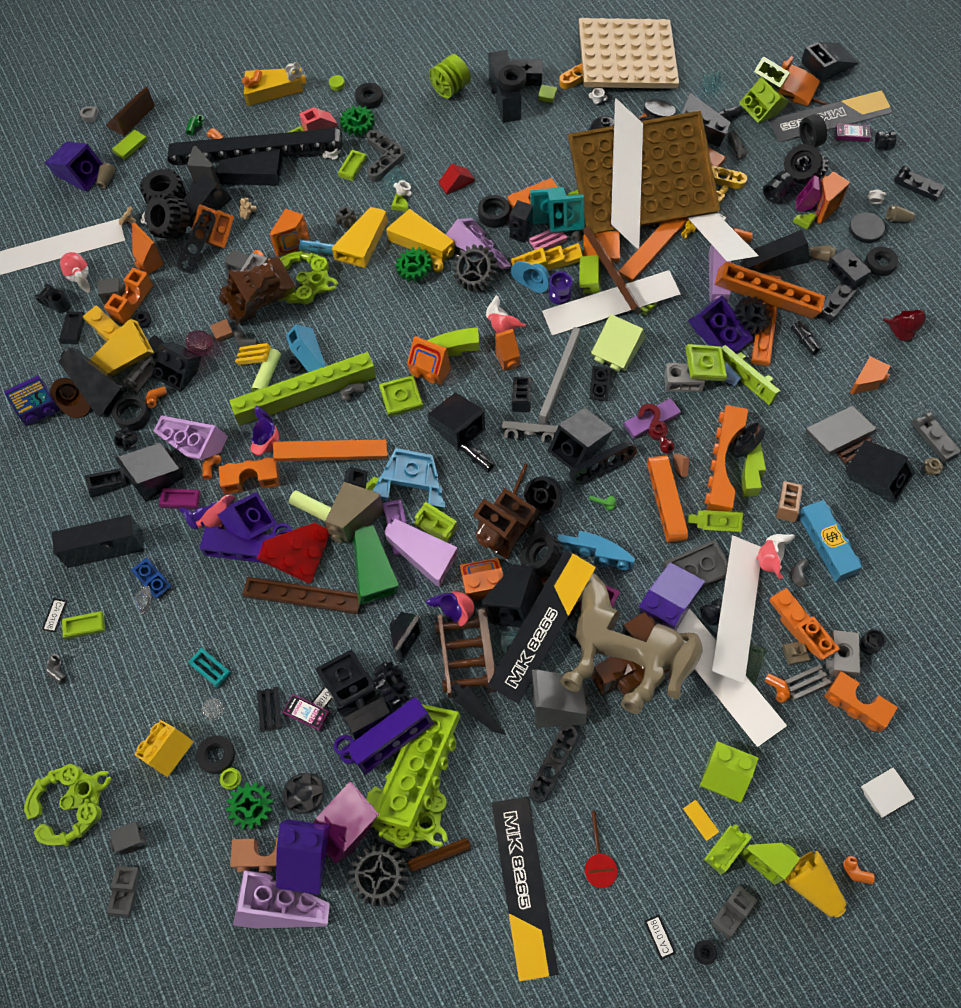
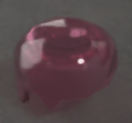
M196 330L189 332L185 340L187 349L200 356L208 354L213 346L212 338L205 331Z

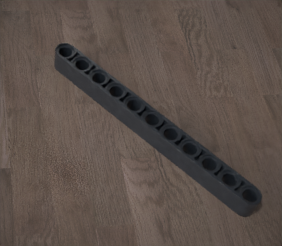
M337 128L176 142L169 144L167 160L172 165H187L194 146H197L210 162H219V160L274 149H280L282 156L322 153L325 151L333 152L335 149L339 151L342 148V132Z

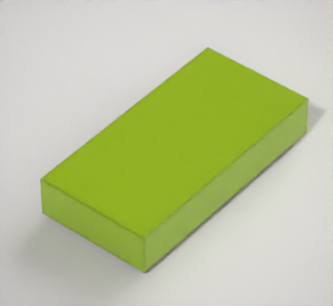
M133 130L113 147L112 151L117 156L126 160L147 142V138L140 132Z
M351 150L338 171V177L353 181L366 161L367 155Z
M99 611L62 619L63 638L66 640L105 632L104 613Z

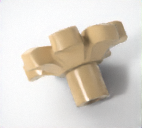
M241 198L240 217L249 219L251 212H256V206H253L248 198Z
M131 206L128 207L127 212L119 219V225L122 226L124 222H129L132 225L136 222V219L131 216L133 211Z

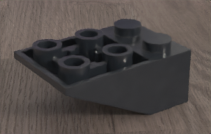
M820 41L805 47L801 63L820 82L858 65V62L840 43Z

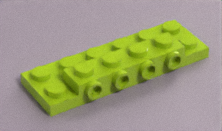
M422 704L435 724L401 748L374 808L379 814L375 822L412 831L419 814L423 815L425 809H430L433 790H437L440 786L441 779L439 776L441 771H445L448 767L449 760L447 757L449 752H453L456 748V739L453 733L461 717L458 711Z

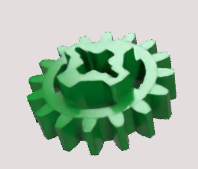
M360 105L358 108L352 106V109L346 108L347 112H342V116H340L341 128H343L344 133L348 131L349 136L352 133L354 137L357 134L363 136L364 132L368 133V129L373 130L375 125L374 114H372L371 109L367 110L366 106L363 109Z
M412 247L411 251L406 249L405 254L400 253L401 258L396 259L397 264H395V267L402 280L407 279L410 282L413 279L416 283L418 278L423 280L422 276H429L427 271H432L431 266L433 262L430 253H427L426 249L422 251L421 247H418L417 250Z
M249 782L245 783V788L238 785V792L231 791L230 793L233 798L226 801L231 805L226 808V811L232 813L228 816V819L230 821L235 820L233 825L236 827L241 824V829L244 831L248 826L254 831L256 824L263 827L262 821H269L270 819L267 817V814L273 813L269 806L273 805L274 801L268 799L272 794L269 791L265 792L266 787L264 785L259 788L257 782H254L252 787ZM253 792L260 794L263 799H255ZM250 802H252L254 805L250 807V810L246 809ZM238 813L245 814L246 820L241 819Z

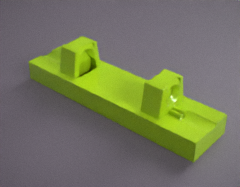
M724 345L722 347L724 363L727 362L741 377L740 381L768 405H771L780 392L771 383L774 379L770 375L763 377L744 361L746 356L742 352L736 354Z

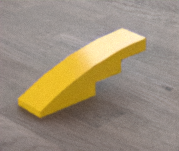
M579 243L564 249L560 245L546 251L542 247L512 258L511 263L513 266L518 261H524L532 265L541 264L547 270H552L580 262V257L583 254Z

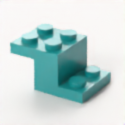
M564 187L530 190V204L533 205V225L549 223L551 232L581 230L585 228L583 194L566 196Z

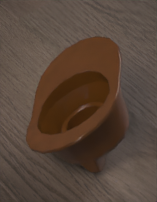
M60 378L51 384L50 396L66 415L72 418H81L89 412L91 406L71 379Z

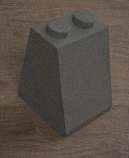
M532 670V696L536 728L586 725V718L590 716L589 703L585 704V698L588 697L587 685H582L579 691L574 692L562 686L560 680L564 674Z

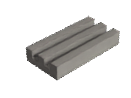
M821 664L785 680L793 701L831 684L830 679L826 677L827 674L823 672ZM816 672L818 673V675L810 679H807L792 687L790 686L791 683H794ZM819 679L823 681L797 694L794 693L795 690Z

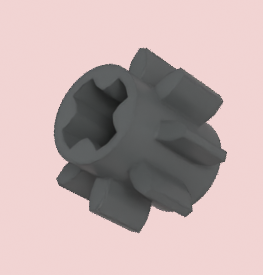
M348 207L339 208L338 213H335L337 225L341 224L343 228L352 227L353 222H356L355 211L350 210Z

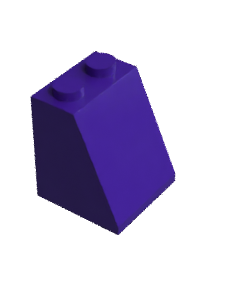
M67 141L45 162L56 177L86 192L97 181L100 165H103L87 143Z

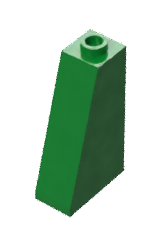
M374 526L358 528L354 533L353 544L358 603L362 605L397 594L399 584Z

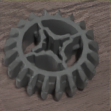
M473 244L472 249L466 246V251L460 250L461 256L456 255L458 261H453V264L456 266L452 268V271L456 272L453 277L458 279L456 283L462 284L461 287L463 289L467 288L470 292L474 289L475 292H478L480 287L483 291L485 290L484 285L491 287L489 281H495L493 275H498V272L495 271V269L499 268L495 264L498 260L494 257L492 251L489 252V248H483L482 245H479L477 248ZM477 255L483 256L481 259H480V258L477 259V260H472V259H471V257H473V256H477ZM467 262V268H466V270L463 272V270H464V265H465V263ZM472 263L476 266L478 272L474 271ZM486 263H487V264H488V267H487V271H486V273H485V275H484L483 270H484L485 266H487V265H486ZM474 276H478L480 278L477 281H468L469 278H473Z
M372 845V853L365 848L364 853L366 856L362 857L358 853L356 856L360 862L352 861L351 865L356 867V870H349V874L355 876V878L349 879L348 882L349 884H356L351 889L352 893L360 891L356 896L357 900H361L365 896L363 900L364 905L367 906L370 900H372L371 905L373 908H376L377 901H380V905L383 908L385 907V899L392 905L394 901L391 896L395 895L399 899L401 895L397 890H406V887L401 885V882H408V877L402 876V874L408 872V868H401L406 861L404 859L397 861L401 854L397 852L392 856V847L385 852V845H381L380 851L377 852L376 845ZM378 858L372 869L363 870L368 862ZM385 859L390 860L394 864L396 874L385 871ZM381 869V873L386 877L379 878V881L376 883V879L371 875L378 874V871ZM361 878L372 881V894L365 891ZM394 882L391 889L383 894H379L384 883Z

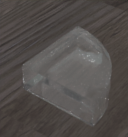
M143 586L134 596L140 614H146L150 608L151 591L149 586Z

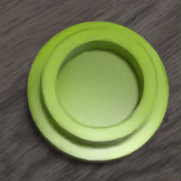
M235 768L224 770L220 776V784L227 790L236 789L242 780L240 772Z

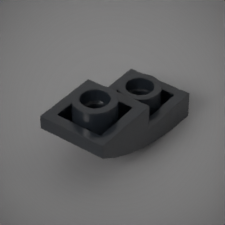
M592 367L590 400L608 401L611 368Z

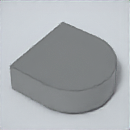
M87 106L80 110V116L84 122H96L99 110L97 107Z

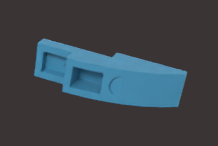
M579 531L578 538L558 534V540L564 548L563 552L566 549L570 552L579 553L582 556L593 555L595 556L594 563L602 567L614 566L620 570L633 569L635 558L610 540L583 531Z

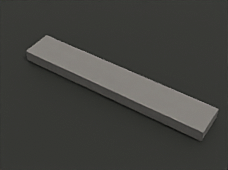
M574 327L539 414V424H547L580 338V328Z

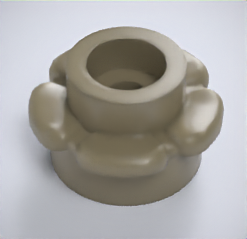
M932 457L924 461V471L928 475H937L943 469V464L937 458Z

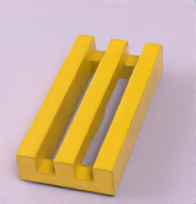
M268 343L240 347L239 351L241 353L237 354L239 358L235 362L238 365L266 362L271 346Z

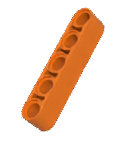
M667 455L650 457L647 459L648 471L667 543L688 540L687 526L669 458Z

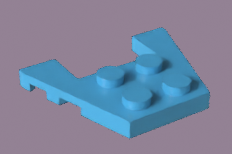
M396 448L373 492L379 493L381 500L388 501L390 484L424 489L429 491L427 503L438 510L444 511L445 502L442 499V490L438 483V474L433 455Z

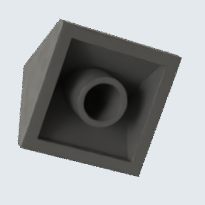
M194 146L187 164L194 185L205 174L220 186L213 165L197 146Z

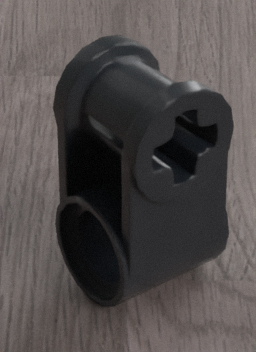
M47 283L44 285V289L34 296L40 304L59 313L67 312L71 306L61 290Z

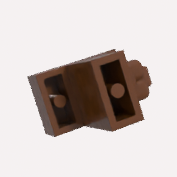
M277 256L260 266H252L250 270L245 268L244 271H228L227 286L220 288L219 299L223 306L226 305L230 319L232 321L235 320L238 325L256 317L258 309L293 294L296 286Z
M504 488L494 504L483 499L474 512L473 516L479 522L475 538L485 548H490L498 555L507 559L527 528L531 527L540 511Z
M644 612L625 623L621 634L647 642L656 623L651 616L648 617ZM609 657L594 666V673L591 679L602 695L617 688L625 696V694L633 692L640 685L645 669L635 662ZM669 669L664 670L665 679L662 682L669 679Z

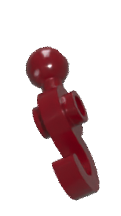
M644 404L640 407L637 418L642 419L645 412H651L654 418L648 429L649 436L653 440L660 441V450L663 453L669 454L673 452L674 442L666 438L668 428L664 422L659 421L661 415L659 408L654 404Z

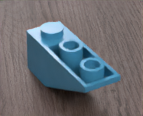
M295 324L286 334L291 351L308 372L325 367L313 328Z

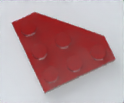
M315 522L263 541L256 559L309 584L313 580L330 534L327 528Z

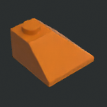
M133 223L132 250L136 261L134 264L138 270H143L149 275L164 265L155 243L136 223Z

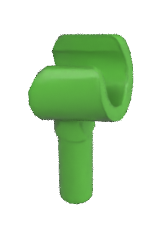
M591 495L589 497V500L602 504L609 511L617 505V500L613 496H609L606 500Z

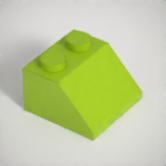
M717 741L710 753L700 787L741 803L753 777L758 757Z
M783 843L749 845L739 854L740 857L774 885L784 881L800 860V857L796 855V850L790 845H784Z

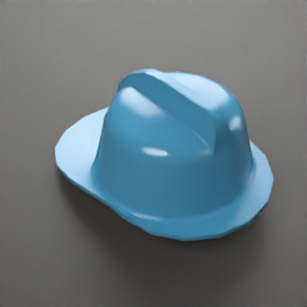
M518 261L511 267L512 276L518 283L537 293H543L548 289L550 275L543 265H532L524 261Z

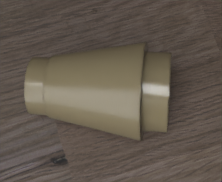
M109 163L100 165L96 185L105 189L115 176L116 168Z
M897 205L890 206L886 213V219L890 222H912L914 218V212Z
M832 245L811 247L809 257L829 262L835 256L836 247H832Z

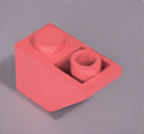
M313 107L299 113L301 124L305 131L331 129L338 126L329 112Z

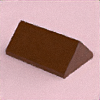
M145 87L136 94L106 124L107 128L125 136L155 107L149 89Z

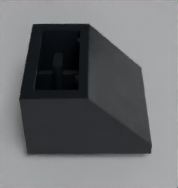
M175 342L159 344L151 377L181 392L196 375L201 356Z

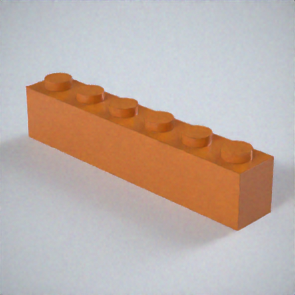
M727 261L718 269L714 283L716 286L750 296L751 298L756 296L757 300L762 299V302L811 319L822 312L825 296Z

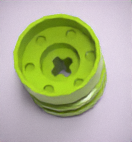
M456 54L449 55L441 63H438L429 70V79L432 86L439 95L446 99L452 97L471 81L467 65Z

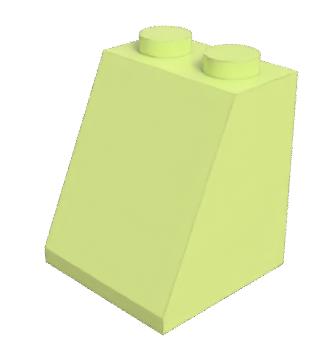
M610 314L591 354L595 357L594 360L600 364L606 362L611 365L610 368L618 372L620 370L626 371L646 338L643 328Z

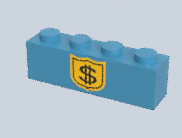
M824 500L803 507L798 517L834 581L838 582L856 575L862 568L861 561L851 549L850 541L843 535L841 525L835 521L831 508L826 505Z

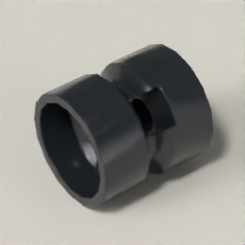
M781 171L763 187V194L768 201L778 203L794 188L795 181L789 173Z

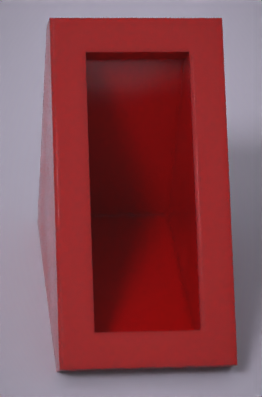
M451 164L439 180V185L446 194H449L474 182L475 178L467 168Z

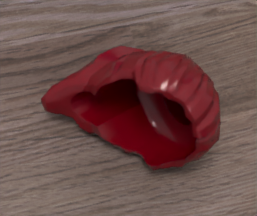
M920 309L914 311L903 310L900 315H896L892 319L883 318L882 320L889 325L899 340L906 342L911 340L915 333L922 328L926 316L924 311Z

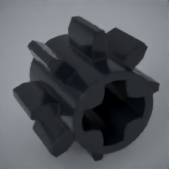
M128 427L115 432L117 436L114 438V443L119 449H123L126 452L137 447L135 443L138 441V437L134 431H129Z

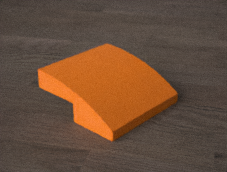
M791 65L788 70L790 74L779 89V92L794 97L793 102L809 106L820 81L809 72Z
M200 204L192 229L200 213L211 211L215 215L216 220L205 243L225 249L234 216L219 210L215 211ZM209 215L203 216L205 222L202 225L199 223L200 226H205L207 222L211 221L209 220ZM197 229L195 232L196 237L202 239L204 232L201 229Z
M619 231L596 233L597 238L612 262L619 263ZM584 234L583 256L597 255Z

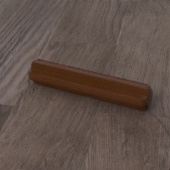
M463 838L408 860L409 869L411 872H415L471 849L468 838Z

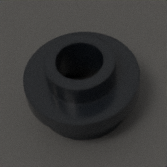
M146 311L138 312L133 320L138 321L141 328H147L151 324V316Z
M296 356L289 357L284 363L285 369L292 374L300 372L303 366Z
M707 940L699 941L694 947L695 959L703 965L712 964L717 957V950L714 944ZM703 948L709 951L708 957L702 956L701 950Z

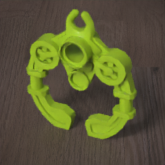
M303 250L281 257L280 260L286 270L290 268L293 262H302L304 259L307 260L308 264H311L313 271L298 273L296 279L302 286L296 290V293L277 301L285 300L290 304H309L314 300L316 294L335 290L338 281L329 277V264L326 258L312 252L310 254L305 253ZM333 282L336 286L328 287V284Z
M67 764L62 768L49 771L46 777L35 780V785L30 790L24 806V812L28 820H33L42 815L43 807L39 800L41 795L47 791V785L50 783L56 785L60 781L62 784L68 785L69 790L60 799L59 806L61 809L68 811L78 808L76 815L79 821L72 825L73 831L68 834L62 832L60 835H55L53 829L47 824H41L33 831L37 841L45 845H64L68 847L76 838H82L91 826L96 824L101 818L102 812L98 806L101 791L108 787L111 777H107L104 784H99L98 779L100 776H108V771H99L91 776L83 773L80 766ZM89 785V791L85 794V789Z
M389 772V773L385 776L386 781H387V779H388V777H389V775H390L391 772ZM375 786L367 794L366 800L374 808L382 790ZM439 788L433 790L430 809H425L423 815L419 814L412 831L398 827L392 828L391 825L385 826L379 822H374L371 827H374L379 832L378 835L381 838L383 837L394 843L398 848H408L413 842L427 840L433 846L442 847L443 843L435 841L434 836L439 833L442 835L444 842L448 841L446 831L440 826L441 814L446 809V798ZM427 822L431 827L424 829L420 825Z

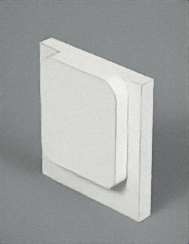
M894 767L861 786L865 797L881 818L914 799V796Z

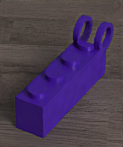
M280 523L273 528L272 533L268 535L259 534L247 540L221 527H205L199 549L204 556L264 563L256 559L263 541L292 531L288 524ZM282 527L287 528V529H284V530L279 531V532L277 533V535H276V532H277V530H278L279 528H282Z
M414 697L386 719L372 727L360 738L354 740L350 735L340 736L334 742V750L340 755L341 760L345 764L356 763L364 775H366L435 723L419 700ZM343 740H350V744L343 747L341 751L338 750V746ZM350 753L352 759H345V755Z

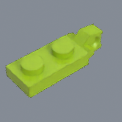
M698 510V515H687V522L696 523L697 528H702V530L742 532L743 512Z

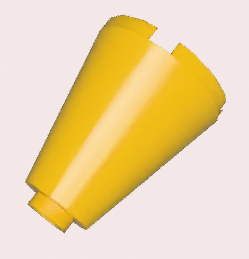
M811 851L800 857L793 871L784 880L785 883L827 916L840 917L846 911V901L821 854L818 851L815 854Z

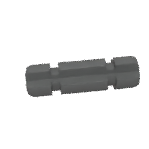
M734 130L730 131L727 137L738 158H745L747 151L738 134Z

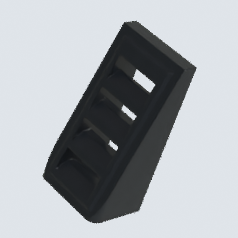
M532 377L513 378V412H530Z
M122 468L85 475L90 498L128 485ZM119 475L120 481H116L115 476Z

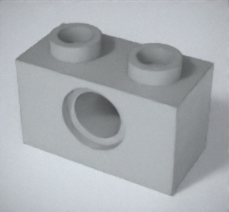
M834 630L830 637L840 648L839 651L845 654L846 658L841 657L838 652L826 658V668L829 669V676L836 677L842 671L854 679L860 673L859 633Z

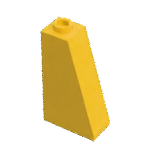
M285 69L261 70L263 74L259 84L250 88L244 86V97L247 106L303 92L304 85H306V76L302 74L300 78L297 77L293 81H289ZM255 70L245 71V77L252 78Z
M370 207L332 247L334 260L366 268L388 223L386 211Z
M411 209L406 211L386 229L387 238L390 242L408 249L414 247L417 250L418 247H421L422 251L426 249L427 253L440 257L443 262L455 252L454 240Z
M130 319L90 359L113 376L145 357L152 355L154 352L138 321Z

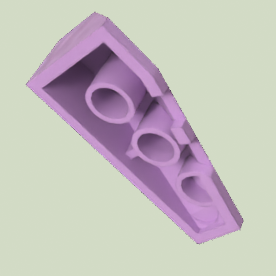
M472 218L457 219L446 233L449 238L454 240V246L466 251V246L472 249L473 244L477 248L479 245H482L483 248L487 247L490 249L489 252L492 251L494 253V257L498 260L495 264L499 268L508 269L511 267V264L499 250L493 248V241L485 238L486 232Z
M161 416L154 429L157 435L185 456L198 460H204L220 453L228 438L215 425Z
M244 870L233 925L249 928L327 926L330 903L309 893L276 888V881L273 880V876L266 873Z

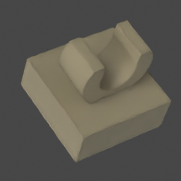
M798 641L782 646L788 666L810 661L805 644H801Z

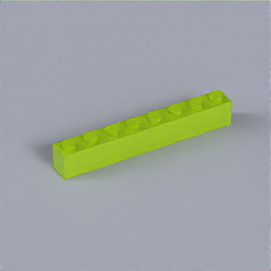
M366 352L229 401L240 426L258 419L255 415L256 406H259L271 415L337 392L349 384H358L376 378L375 369L369 353Z

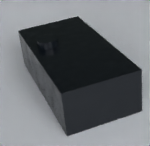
M507 50L488 53L490 91L495 96L502 122L507 123L521 120L522 95L520 90L506 91L499 86L497 81L499 70L503 66L511 64ZM509 75L506 77V79L514 81L516 80V77L514 75Z
M131 514L52 532L53 553L67 568L145 551L143 531Z

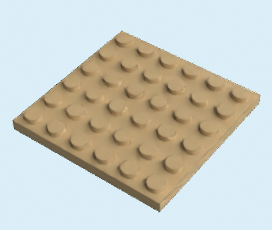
M579 18L578 25L584 87H679L670 20Z

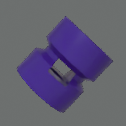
M556 272L550 277L549 299L557 305L568 303L571 299L572 277L566 272Z

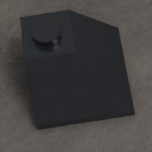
M400 612L398 617L395 616L390 623L394 651L400 663H402L423 631L420 617Z

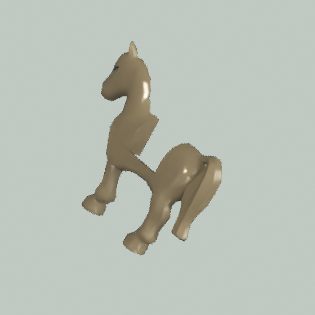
M593 573L577 602H581L582 612L578 619L576 638L582 650L581 660L575 669L563 675L560 680L562 686L574 692L579 691L583 681L591 678L594 673L593 661L597 653L604 656L622 658L644 667L645 671L642 682L633 692L625 694L620 703L626 711L633 714L641 712L644 704L653 699L654 690L665 679L664 670L669 669L667 696L679 699L681 697L682 683L694 671L703 652L698 634L690 632L678 633L672 628L656 624L647 642L612 631L620 616V612L612 608L605 584Z

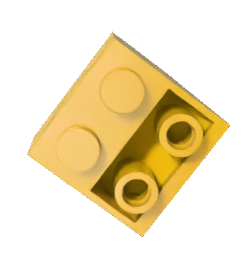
M160 720L151 728L146 740L138 745L137 752L134 755L168 778L194 741L175 727Z

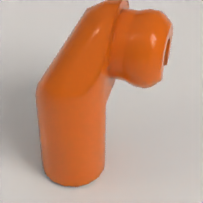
M256 69L252 78L248 76L243 77L242 83L244 86L250 88L259 84L263 74L262 71Z
M214 128L207 132V136L210 139L224 138Z
M769 673L765 683L775 687L777 701L785 703L790 698L787 682Z
M849 856L843 861V868L853 881L867 884L874 883V873L861 871L855 857Z

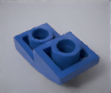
M147 557L131 569L155 599L172 587Z

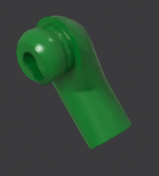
M198 114L189 119L186 128L187 135L192 136L194 130L203 125V115Z

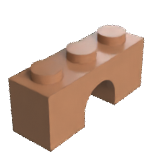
M276 838L274 851L265 857L260 856L258 852L259 842L257 840L232 839L230 867L237 870V873H243L244 870L250 871V869H259L261 873L272 872V869L276 868L278 838Z

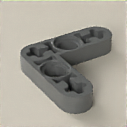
M371 130L366 135L367 142L371 147L383 154L367 169L369 180L377 182L404 160L405 154L404 149L381 132ZM385 144L390 145L388 148L382 147V145ZM384 162H390L387 166L382 165Z

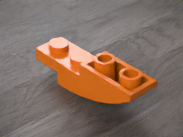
M787 588L770 597V603L781 615L780 621L801 644H805L812 654L824 660L840 650L814 616L810 618Z

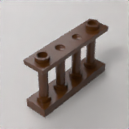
M478 609V616L475 619L468 620L464 626H459L458 622L443 623L442 614L438 615V622H435L436 634H440L446 677V680H442L443 693H448V699L453 698L451 686L455 682L462 688H465L467 685L470 687L484 685V687L489 688V693L497 692L487 686L495 672L485 609ZM471 627L480 628L481 635L477 636V638L445 642L444 631ZM474 646L483 647L484 655H480L478 658L448 662L446 650ZM480 665L481 667H486V674L483 677L450 681L449 670Z

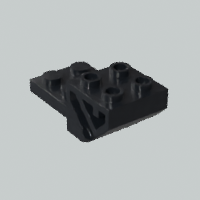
M352 649L315 668L332 697L337 711L355 740L390 715L383 698L375 692L376 685L373 679L365 671Z

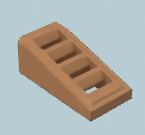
M783 481L776 518L790 522L796 521L803 485Z

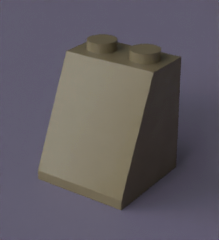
M344 482L325 520L331 539L338 543H349L354 538L355 530L362 526L368 527L384 511L380 494Z

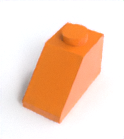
M513 329L495 334L496 356L503 371L513 370L520 366V352Z
M870 356L850 393L857 394L878 389L880 384H885L890 374L887 372L890 365Z

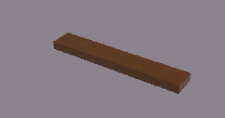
M589 226L585 227L583 232L631 310L636 315H639L643 312L594 231Z
M247 577L242 594L245 598L359 615L361 607L358 603L357 593Z

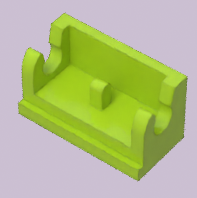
M598 255L580 257L579 286L580 288L589 287V289H583V293L601 292V263Z
M426 501L414 517L416 519L414 522L416 527L444 542H448L458 529L456 520Z
M730 825L704 858V861L721 875L728 870L752 838L748 833L739 831V826Z

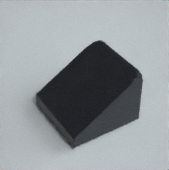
M350 466L345 471L344 482L365 489L368 472Z

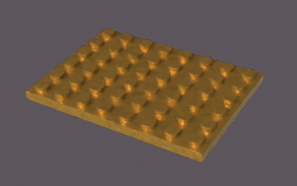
M701 111L641 121L643 123L640 226L719 212L720 205ZM614 126L568 134L579 195H584L585 227L589 226L595 234L605 231H616L617 229L611 225Z

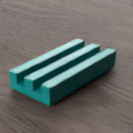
M202 647L187 662L217 689L222 682L226 681L227 676L232 674L231 671ZM203 654L224 673L222 675L218 673L200 656ZM196 660L200 662L204 667H206L211 673H213L218 678L217 681L210 677L194 662Z

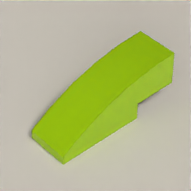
M478 327L444 333L427 341L447 348L448 356H462L463 351L479 350Z
M761 443L746 456L741 483L743 497L758 496L762 488L760 479L763 478L766 467Z

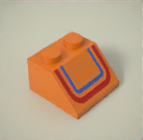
M834 171L829 176H825L820 182L821 199L815 205L817 223L819 224L824 222L841 206L850 184L849 181Z
M285 209L270 232L276 256L280 257L298 251L300 239L309 241L310 235L308 234L307 223L303 214Z
M417 336L413 338L407 361L409 372L414 377H421L431 384L435 383L441 386L451 371L447 348Z
M498 558L460 565L465 594L472 601L484 599L503 577Z

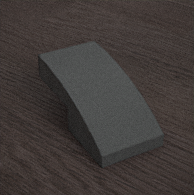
M116 866L110 887L113 891L106 912L108 916L131 917L139 877L138 867Z
M738 885L710 924L727 939H730L742 920L746 918L757 899Z

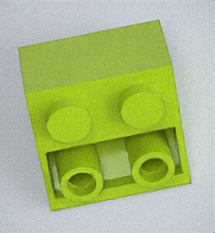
M761 77L741 99L739 104L760 124L778 115L789 101L768 80Z

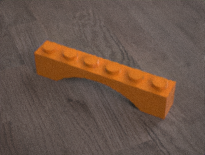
M726 405L724 412L720 411L718 422L721 423V427H717L715 438H718V444L715 443L713 448V454L716 457L715 460L712 459L710 471H713V475L709 476L707 487H710V492L706 493L704 504H707V510L732 511L735 489L731 485L726 473L725 454L732 442L742 435L746 426L748 409Z

